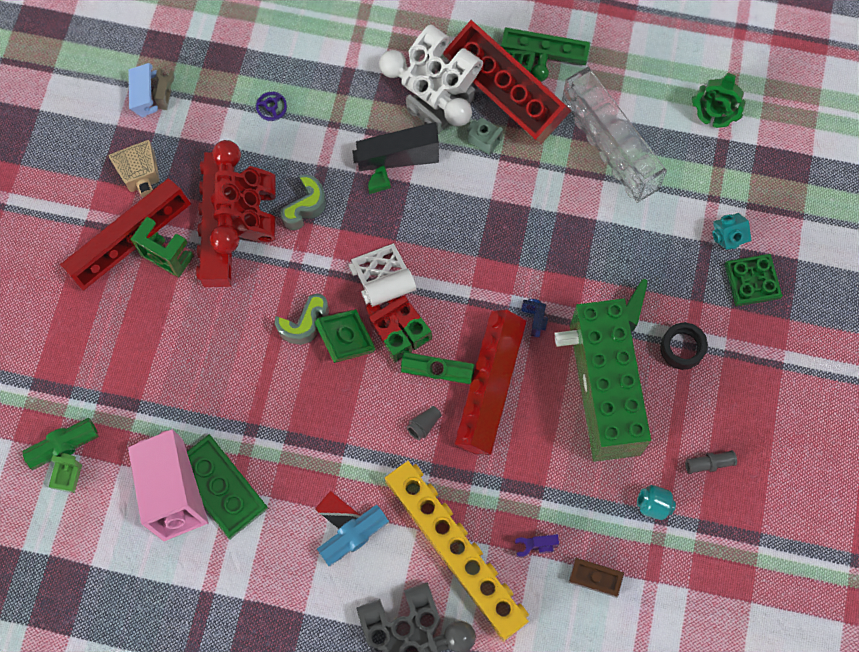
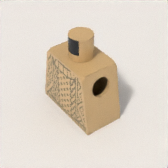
M149 140L108 155L130 192L139 190L141 197H145L153 190L151 185L160 181L155 152Z

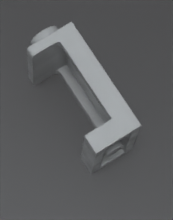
M441 65L437 67V73L441 70ZM458 77L453 79L451 86L458 82ZM428 84L422 88V92L427 90ZM470 85L466 92L450 95V98H462L471 104L475 98V89ZM409 94L406 97L408 112L414 117H419L423 124L436 122L438 134L449 125L442 108L434 109L417 95L412 97Z

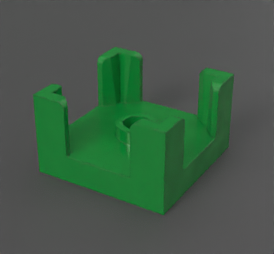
M146 217L131 238L133 244L142 257L179 278L194 257L193 252L183 251L187 245V240L175 234L165 248L162 246L165 238L159 235L158 232L148 239L147 236L156 225V222Z

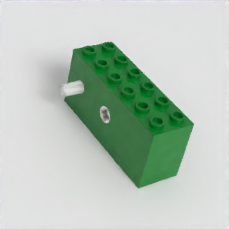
M625 298L576 304L570 323L571 331L556 332L555 344L557 347L573 345L593 462L641 456L651 442V436Z

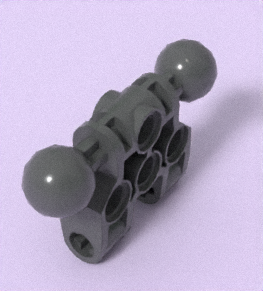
M428 582L404 590L410 608V615L398 617L393 622H388L380 599L356 607L367 644L380 652H406L409 648H416L418 652H442L448 649L452 652H467L475 644L476 633L474 628L468 622L462 620L452 622L447 626L443 635L433 638L441 620ZM425 615L433 616L435 619L433 625L423 627L421 625L422 617ZM406 623L410 625V632L407 635L400 636L397 634V628L400 624ZM378 632H384L386 634L385 642L380 645L373 642L374 635Z

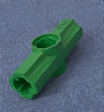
M404 352L401 372L471 384L475 372V364ZM437 361L441 362L444 367L440 375L435 374L433 371V364Z
M90 418L67 429H56L50 432L45 440L23 450V458L29 468L35 470L50 462L52 456L60 457L62 453L72 455L75 453L76 448L98 438V431Z

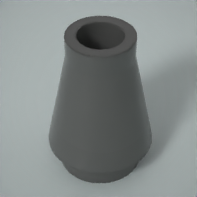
M431 406L428 410L409 420L406 428L416 440H421L427 437L442 414L435 406Z

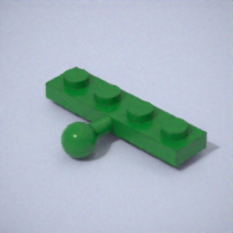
M505 27L501 47L505 50L535 52V57H539L538 64L533 67L531 74L540 82H543L549 75V70L546 67L547 59L586 65L591 42Z

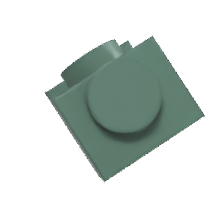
M482 117L478 122L473 120L467 129V132H469L468 142L488 155L494 151L503 137V128L494 126Z

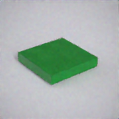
M356 309L321 317L315 321V325L334 363L371 354L376 350Z

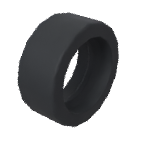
M687 322L671 326L664 334L660 345L661 354L666 363L680 370L692 369L697 366L707 353L708 348L707 337L702 329ZM683 333L694 338L698 345L695 356L690 359H683L672 352L670 342L675 335Z

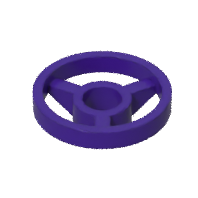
M266 92L256 102L257 113L262 119L267 121L279 120L287 111L286 100L280 93ZM268 96H276V97H274V98H273V97H269V98H267L265 101H262L265 97H268ZM282 99L284 109L279 115H276L275 111L278 109V102ZM271 102L275 103L273 107L267 106ZM259 106H263L268 112H272L273 117L261 114Z

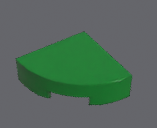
M385 166L376 169L375 173L371 176L368 183L369 194L391 188Z

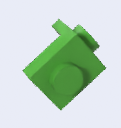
M63 453L60 457L52 456L51 461L55 465L49 488L75 493L82 464L75 460V456Z

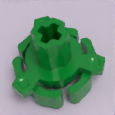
M727 73L721 79L709 80L707 86H700L697 95L692 97L693 107H697V116L704 124H709L711 118L715 117L713 127H727L731 122H736L743 117L742 113L746 101L743 99L744 91L735 84V75Z

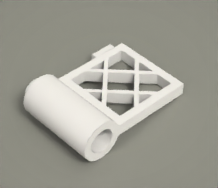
M394 243L351 259L352 263L348 264L353 276L358 275L365 289L361 291L365 303H370L372 307L416 291L413 276L403 262ZM393 253L390 259L382 258L385 255ZM366 262L371 263L368 268L359 266ZM378 264L385 265L383 270L375 269ZM391 267L401 268L395 272H389ZM370 275L378 276L374 280L366 281Z

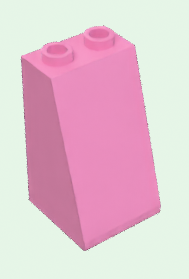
M173 429L163 431L157 436L141 440L137 444L128 447L140 519L143 526L161 540L166 541L208 524L207 515L184 441Z

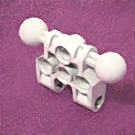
M428 25L409 49L410 67L407 66L405 56L397 50L386 51L379 60L381 72L389 78L400 77L403 86L434 109L442 108L446 121L450 125L463 126L470 121L472 108L468 101L462 98L451 99L450 95L464 93L472 84L483 66V61L463 48L447 64L440 57L447 48L450 38L433 25ZM425 54L424 59L419 62L420 56ZM441 65V70L435 74L436 68ZM458 77V82L451 86L453 79ZM428 84L427 90L422 92L423 86Z

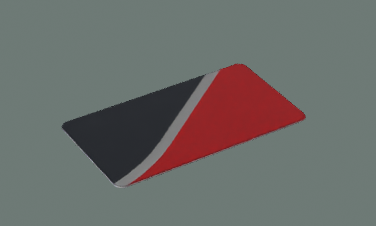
M331 491L315 508L318 513L338 529L350 520H356L361 516Z

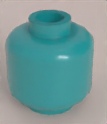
M649 485L641 489L637 498V506L640 507L641 513L657 520H664L668 515H672L676 507L672 492L655 485Z

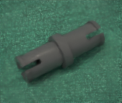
M733 450L718 454L710 452L702 457L687 458L685 460L686 470L689 474L707 470L715 472L718 468L737 465V456Z

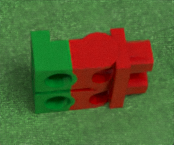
M405 295L387 301L389 305L383 309L379 305L372 307L369 304L366 306L370 324L388 350L394 363L403 358L404 352L411 353L412 347L416 350L432 340V331L409 303Z

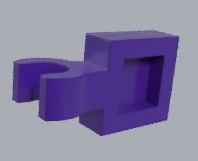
M558 534L537 536L529 539L517 538L515 539V544L522 543L526 549L523 552H517L516 555L519 558H523L531 550H539V554L552 553L554 548L559 546Z

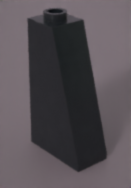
M436 122L356 141L357 150H352L354 164L358 163L359 171L376 170L381 166H385L386 169L439 163Z

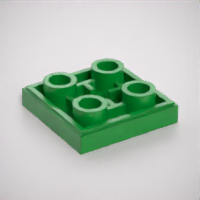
M771 254L725 262L724 266L736 307L778 300L783 297Z

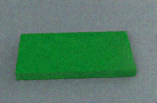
M210 434L187 451L203 506L230 540L269 509Z

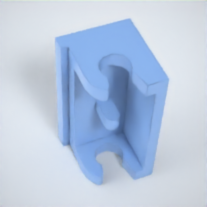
M150 63L129 69V109L142 118L158 111V106L150 107L153 105V100H151V78L157 76V70L151 72L153 65Z

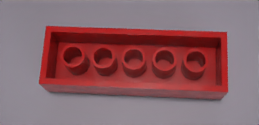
M472 20L467 23L443 52V55L450 62L463 48L481 59L483 66L473 83L540 144L548 138L572 111Z

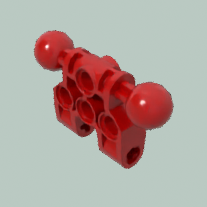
M231 140L217 142L213 148L212 157L217 166H219V171L214 175L215 184L214 192L211 194V202L214 206L213 217L218 221V226L211 232V246L220 254H230L238 247L239 237L258 242L274 241L276 218L272 214L261 211L259 205L261 200L270 201L276 198V175L249 166L241 173L233 172V167L239 163L241 158L239 146Z

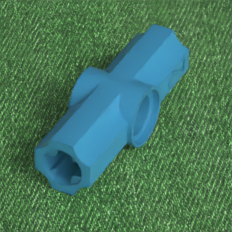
M376 504L358 519H352L344 524L337 531V534L318 547L317 551L330 567L350 551L354 552L368 542L369 537L387 525L389 520Z

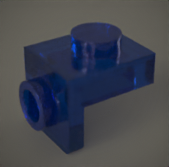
M538 299L523 300L521 308L522 312L534 314L530 336L540 337L541 330L546 331L548 317L544 316L546 304Z

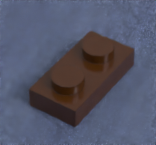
M575 558L568 583L617 598L624 572Z

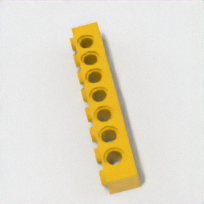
M406 461L384 477L385 483L502 641L505 642L528 624V612L521 603L516 605L511 598L514 595L506 583L501 585L496 578L498 575L496 569L490 562L486 564L480 557L483 555L481 549L475 542L471 544L465 537L468 535L466 529L460 522L456 524L450 517L453 515L451 509L445 502L441 505L436 498L438 492L431 483L426 485L421 478L424 474L417 464L412 466L409 461ZM410 484H416L420 487V491L415 495L409 494L406 489ZM430 503L434 506L435 510L431 514H424L421 511L422 505ZM439 523H446L450 529L446 534L436 532L435 528ZM453 543H461L465 550L463 553L456 555L451 552L450 547ZM468 563H476L479 566V572L475 575L468 574L465 570V566ZM491 583L494 586L495 592L489 596L484 595L480 590L481 585ZM499 603H505L509 606L510 613L507 616L497 614L496 606Z

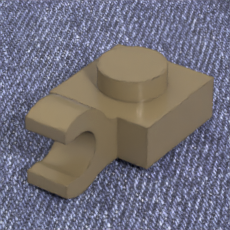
M158 68L156 75L159 82L158 86L154 87L153 100L156 101L158 109L167 110L171 96V84L175 76L173 70H170L169 75L163 77L162 69Z

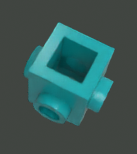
M728 214L722 216L721 219L713 221V239L726 250L736 249L739 245L752 241L749 220L741 214Z

